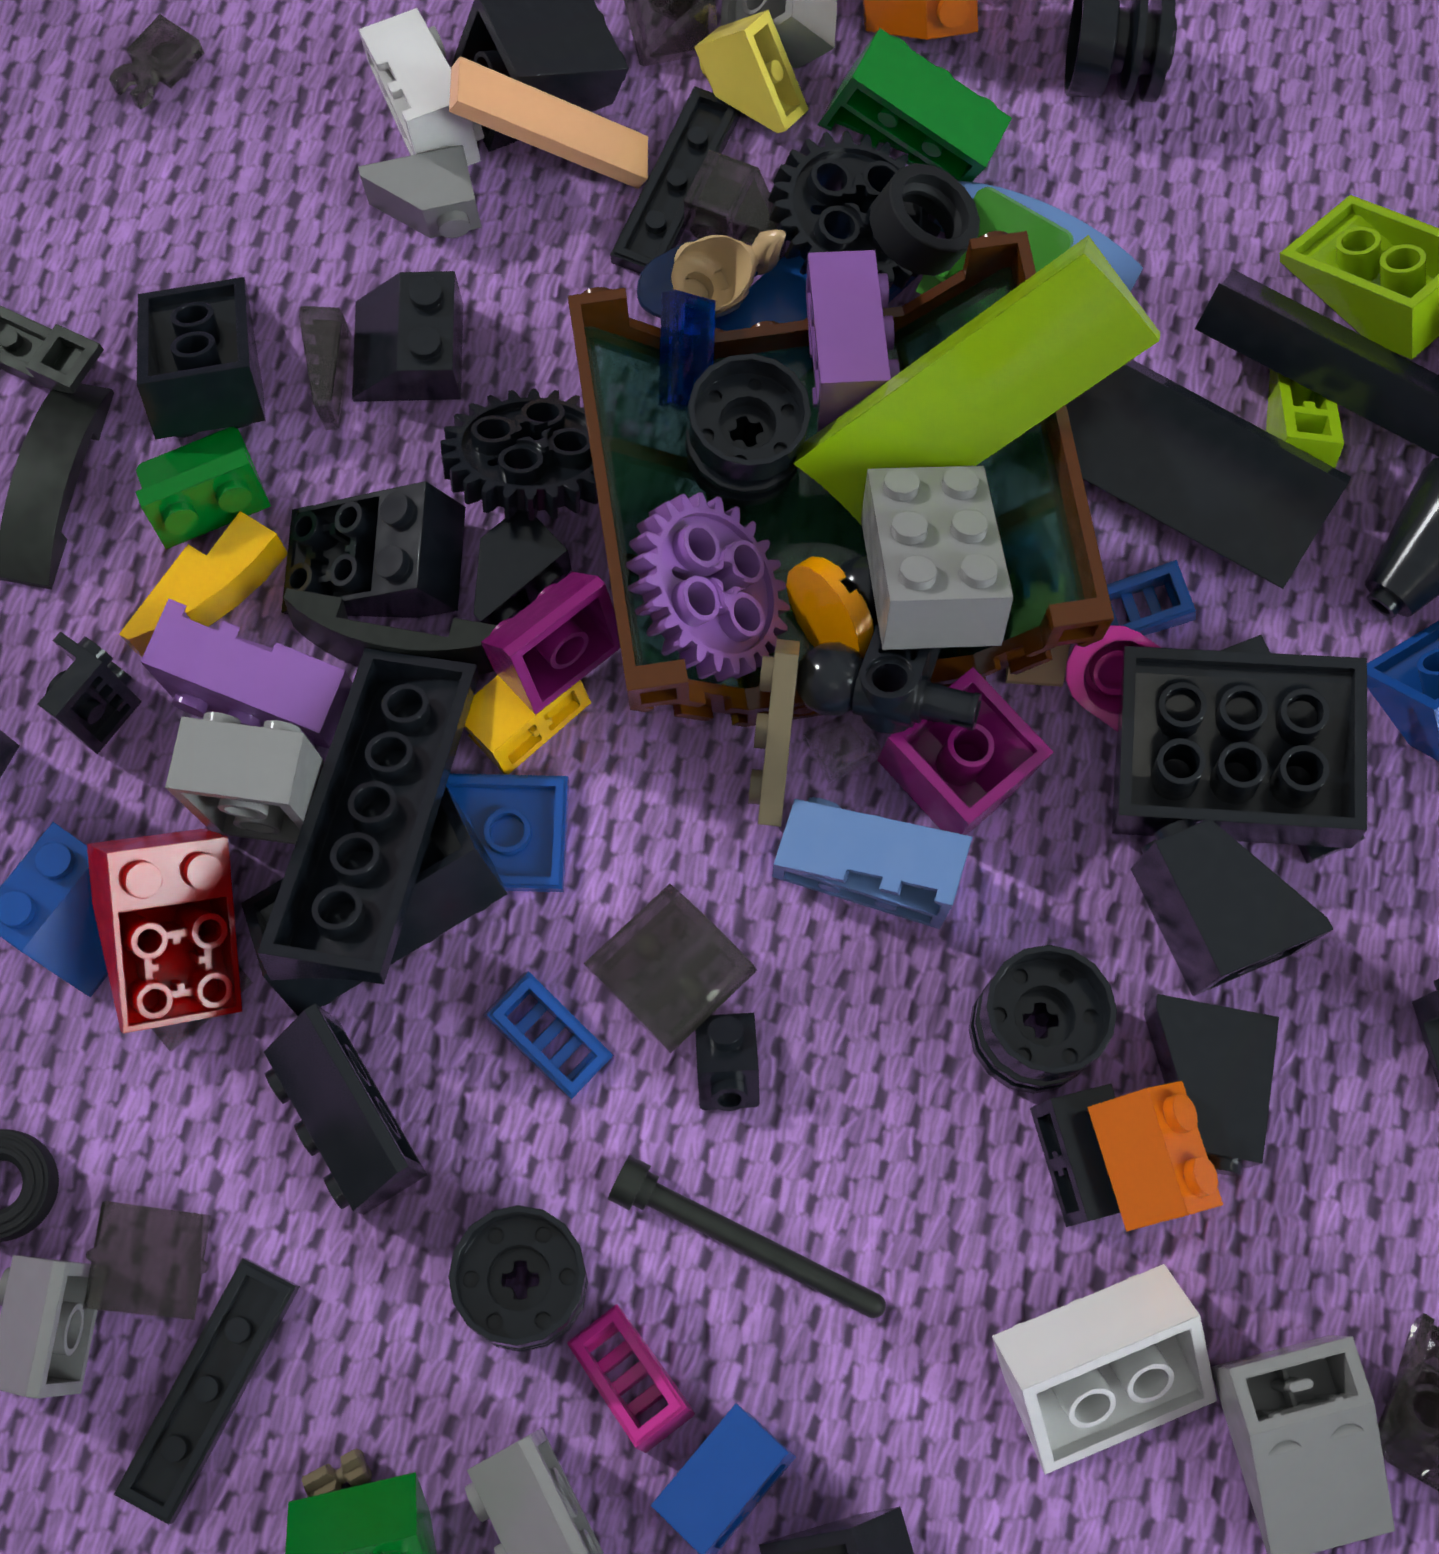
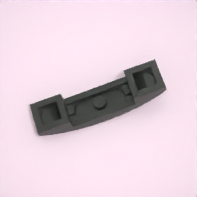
M0 305V368L37 385L56 391L74 393L103 352V347L99 343L58 324H55L53 329H50Z
M81 383L74 393L52 389L43 401L22 445L5 501L0 527V580L52 590L68 540L61 531L90 440L99 441L114 395L112 389Z
M286 589L284 601L293 627L322 650L351 664L359 666L364 649L370 648L477 664L479 675L494 672L481 641L487 638L497 625L454 618L449 636H439L349 620L343 599L340 597Z

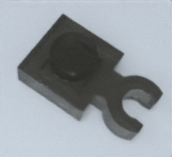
M159 14L126 49L132 63L117 67L112 72L109 80L115 92L119 95H122L129 86L137 85L129 94L135 106L142 109L153 100L155 95L154 87L159 81L172 88L204 54V51L197 38Z

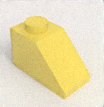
M769 10L719 26L694 46L699 57L702 73L708 79L715 97L777 134L787 131L809 110Z

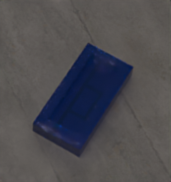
M679 290L662 293L659 373L660 406L688 411L694 383L709 366L714 364L715 300Z

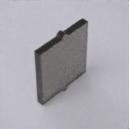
M103 1201L94 1248L89 1249L86 1253V1258L91 1261L83 1309L195 1320L202 1273H206L209 1269V1265L204 1261L211 1215Z

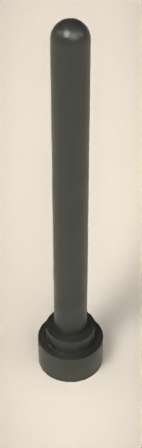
M631 1155L626 1159L607 1200L629 1211L632 1205L641 1210H644L647 1205L867 1317L878 1318L885 1312L886 1302L880 1294L657 1183L659 1176L649 1172L651 1165Z

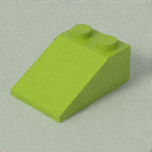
M1349 195L1279 253L1280 262L1358 333L1390 351L1412 360L1439 337V228Z

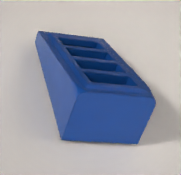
M1177 560L1107 584L1110 601L1118 598L1122 599L1130 621L1124 624V626L1138 631L1142 635H1148L1196 620V610ZM1164 585L1172 607L1162 611L1154 588ZM1142 591L1151 615L1143 618L1140 617L1132 595ZM1077 596L1068 598V602L1078 600ZM1112 607L1114 620L1111 623V625H1119L1114 609Z
M529 971L524 972L483 1014L502 1035L570 1099H573L614 1056ZM530 994L537 1003L514 1025L507 1018L508 1015ZM548 1011L555 1019L531 1042L524 1034ZM566 1028L572 1036L548 1059L541 1051ZM583 1044L590 1053L566 1077L558 1068Z

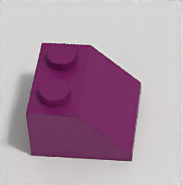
M571 572L558 583L544 588L535 601L513 618L500 622L492 630L491 634L481 641L493 670L535 715L620 649L616 615L606 583L599 576Z
M974 667L949 686V688L982 694L980 712L973 731L959 726L922 719L920 723H915L913 728L909 727L905 731L891 734L887 738L877 759L883 768L941 830L967 835L992 814L1054 753Z

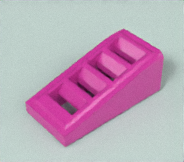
M619 1305L613 1306L567 1342V1345L636 1449L647 1453L695 1415V1412ZM620 1331L625 1341L597 1362L591 1352ZM634 1353L639 1362L615 1381L611 1382L606 1374ZM649 1375L654 1384L629 1404H626L621 1396ZM664 1397L669 1405L645 1424L641 1425L637 1417Z

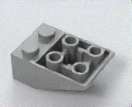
M1328 1335L1211 1366L1214 1383L1267 1554H1312L1395 1531L1375 1404L1353 1336Z

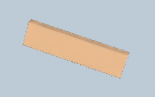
M459 56L451 67L449 112L637 189L647 181V135Z

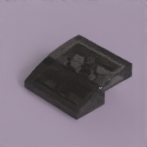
M670 883L584 963L591 974L628 1009L635 1020L670 1054L757 971L754 964Z

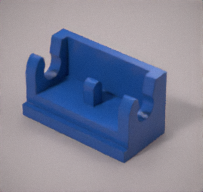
M736 1403L650 1506L699 1554H717L794 1461L796 1456L753 1416Z

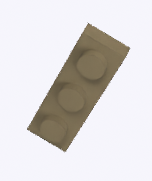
M777 639L774 657L763 656L759 691L771 692L769 714L757 713L754 748L765 749L763 770L752 769L748 799V804L760 805L758 824L781 827L800 641Z

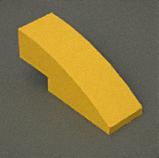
M240 511L207 555L187 544L119 635L135 653L143 657L168 598L186 605L185 612L191 620L209 627L242 603L265 582L287 556L288 552L277 533Z

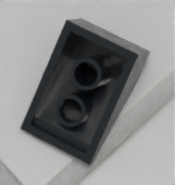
M245 277L138 294L137 387L155 440L168 437L185 438L198 432L227 427L243 428L252 423L265 421L264 391Z

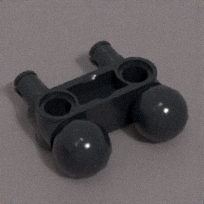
M867 555L856 556L843 562L840 568L847 577L841 580V583L849 593L857 589L858 593L863 596L876 628L864 659L856 649L841 642L823 643L809 649L798 662L796 689L807 708L824 716H841L853 711V714L862 717L863 722L870 729L887 734L902 732L909 727L913 728L915 723H920L922 719L959 726L973 731L980 712L982 694L931 683V677L941 648L882 650Z

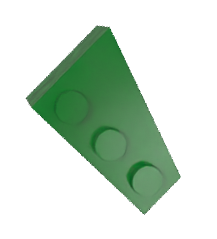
M879 28L842 80L818 126L831 131L836 123L864 136L868 134L871 137L873 149H876L880 142L883 144L888 142L892 148L908 154L907 164L909 165L914 163L932 165L949 173L957 181L973 182L986 168L1012 118L998 109L990 99L979 96L954 79L949 71L935 66L910 49L905 41L891 36Z

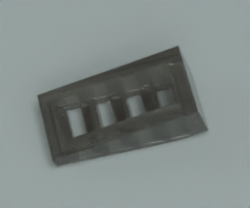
M301 306L299 308V321L313 405L325 429L337 431V428H340L352 335L339 308Z

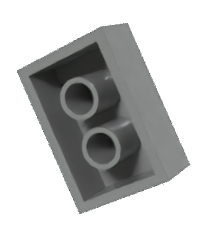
M984 466L867 469L861 523L882 650L1002 646L1013 601V593Z
M206 712L203 719L181 716L165 788L211 831L222 835L295 845L325 761L307 736L301 732V728L288 722L267 720L264 722L263 727L243 725L238 718L218 712Z

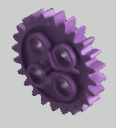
M701 492L690 498H687L685 494H681L648 512L650 517L637 524L641 535L629 542V546L639 556L626 562V567L639 575V580L629 585L628 590L634 594L642 595L644 603L635 609V613L641 616L650 615L653 621L646 632L647 636L653 637L661 633L665 638L661 653L666 656L678 651L679 660L685 659L686 669L696 665L699 679H704L714 674L717 682H722L731 677L738 679L756 671V668L762 666L763 656H769L770 653L775 652L778 639L776 636L788 631L787 625L778 617L790 610V606L778 598V592L787 587L785 582L775 579L773 571L781 566L780 561L768 560L765 555L770 546V541L766 539L757 542L753 537L756 523L752 521L744 526L741 525L740 508L735 506L724 512L722 498L718 496L707 502Z

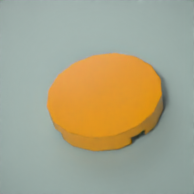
M811 556L797 564L788 572L786 587L789 603L797 623L809 642L814 647L828 642H841L856 649L864 659L874 633V623L863 596L858 593L857 589L851 593L848 592L841 583V580L847 577L845 572L828 559Z

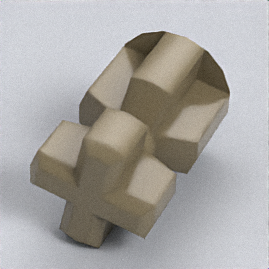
M356 1448L340 1456L341 1467L337 1470L328 1463L305 1476L302 1475V1483L307 1496L311 1497L341 1490L342 1485L347 1482L354 1487L371 1481L372 1472L366 1463L363 1452Z

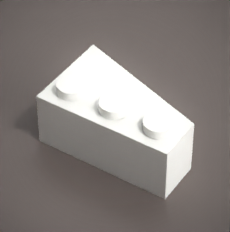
M415 8L359 29L367 61L410 156L463 145L467 165L480 162L477 141L484 139L481 125L449 112L451 67L445 59V49L436 27L428 28L420 12Z

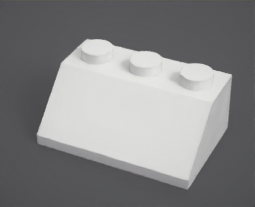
M1165 1264L1141 1274L1133 1275L1122 1282L1086 1297L1076 1299L1067 1305L1026 1322L1016 1324L1012 1328L992 1336L1003 1377L1045 1475L1217 1401L1200 1314Z

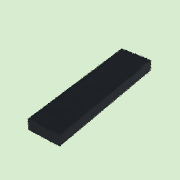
M694 86L610 254L611 263L641 274L651 260L677 246L742 112L716 98L714 93Z
M247 1258L241 1259L114 1493L115 1496L168 1525L175 1522L300 1286Z

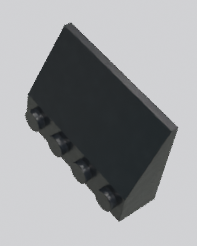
M1125 646L1114 773L1112 834L1154 836V833L1161 828L1182 819H1187L1190 826L1211 819L1239 842L1353 848L1367 831V658Z

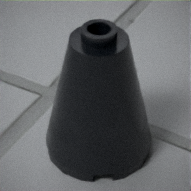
M1433 458L1427 467L1422 470L1365 580V586L1370 592L1367 596L1368 602L1380 613L1390 618H1394L1397 614L1410 617L1439 596V458Z

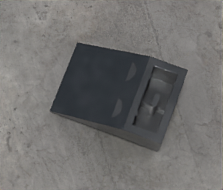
M427 481L292 509L281 612L289 614L284 601L287 588L340 597L343 599L347 616L420 618L458 611L466 507Z

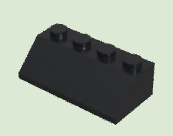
M447 786L443 793L391 964L424 944L434 941L439 935L472 915L485 910L492 903L507 895L489 855ZM282 878L242 902L241 905L262 976L295 1014L299 1016L306 1008L315 1003L320 1007L331 1003L338 996L363 981L327 978L270 981L257 951L281 887Z

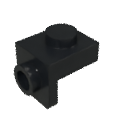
M754 1013L695 1016L700 1109L735 1111L740 1108L759 1106V1067Z

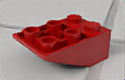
M204 828L87 844L92 904L121 1033L125 1034L242 1012L228 836Z

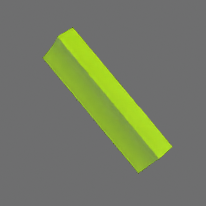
M1087 235L806 440L802 451L796 457L793 464L826 489L862 526L861 513L867 469L976 466L1159 342L1160 331L1090 236Z

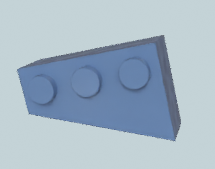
M810 797L808 801L794 799L773 864L772 877L940 929L953 906L973 836L842 809L836 803L822 798Z

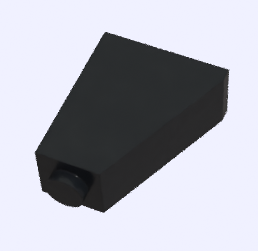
M1157 994L1145 1003L1144 1017L1164 1083L1183 1081L1187 1096L1196 1108L1197 1126L1207 1157L1214 1165L1217 1174L1241 1176L1242 1167L1249 1168L1263 1164L1279 1017Z

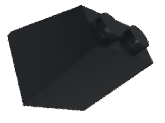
M474 0L451 64L452 67L459 56L590 112L613 104L629 70L626 59L616 45L606 25L605 18L598 10L594 0ZM481 125L484 139L482 140L488 152L519 141Z
M1182 819L1161 828L1154 833L1156 840L1141 848L1143 856L1131 868L1192 996L1297 953L1333 930L1329 919L1211 819L1194 826H1190L1187 819Z

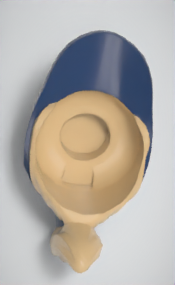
M778 229L760 232L752 246L725 235H709L701 239L685 242L657 256L645 266L637 284L638 302L651 315L666 320H674L675 300H677V320H684L690 324H703L724 317L739 309L744 298L749 293V288L755 276L768 273L777 265L786 233Z

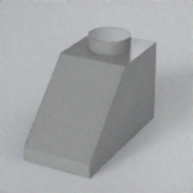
M463 145L358 166L369 204L429 238L439 236L458 238L468 233L469 230L482 228Z

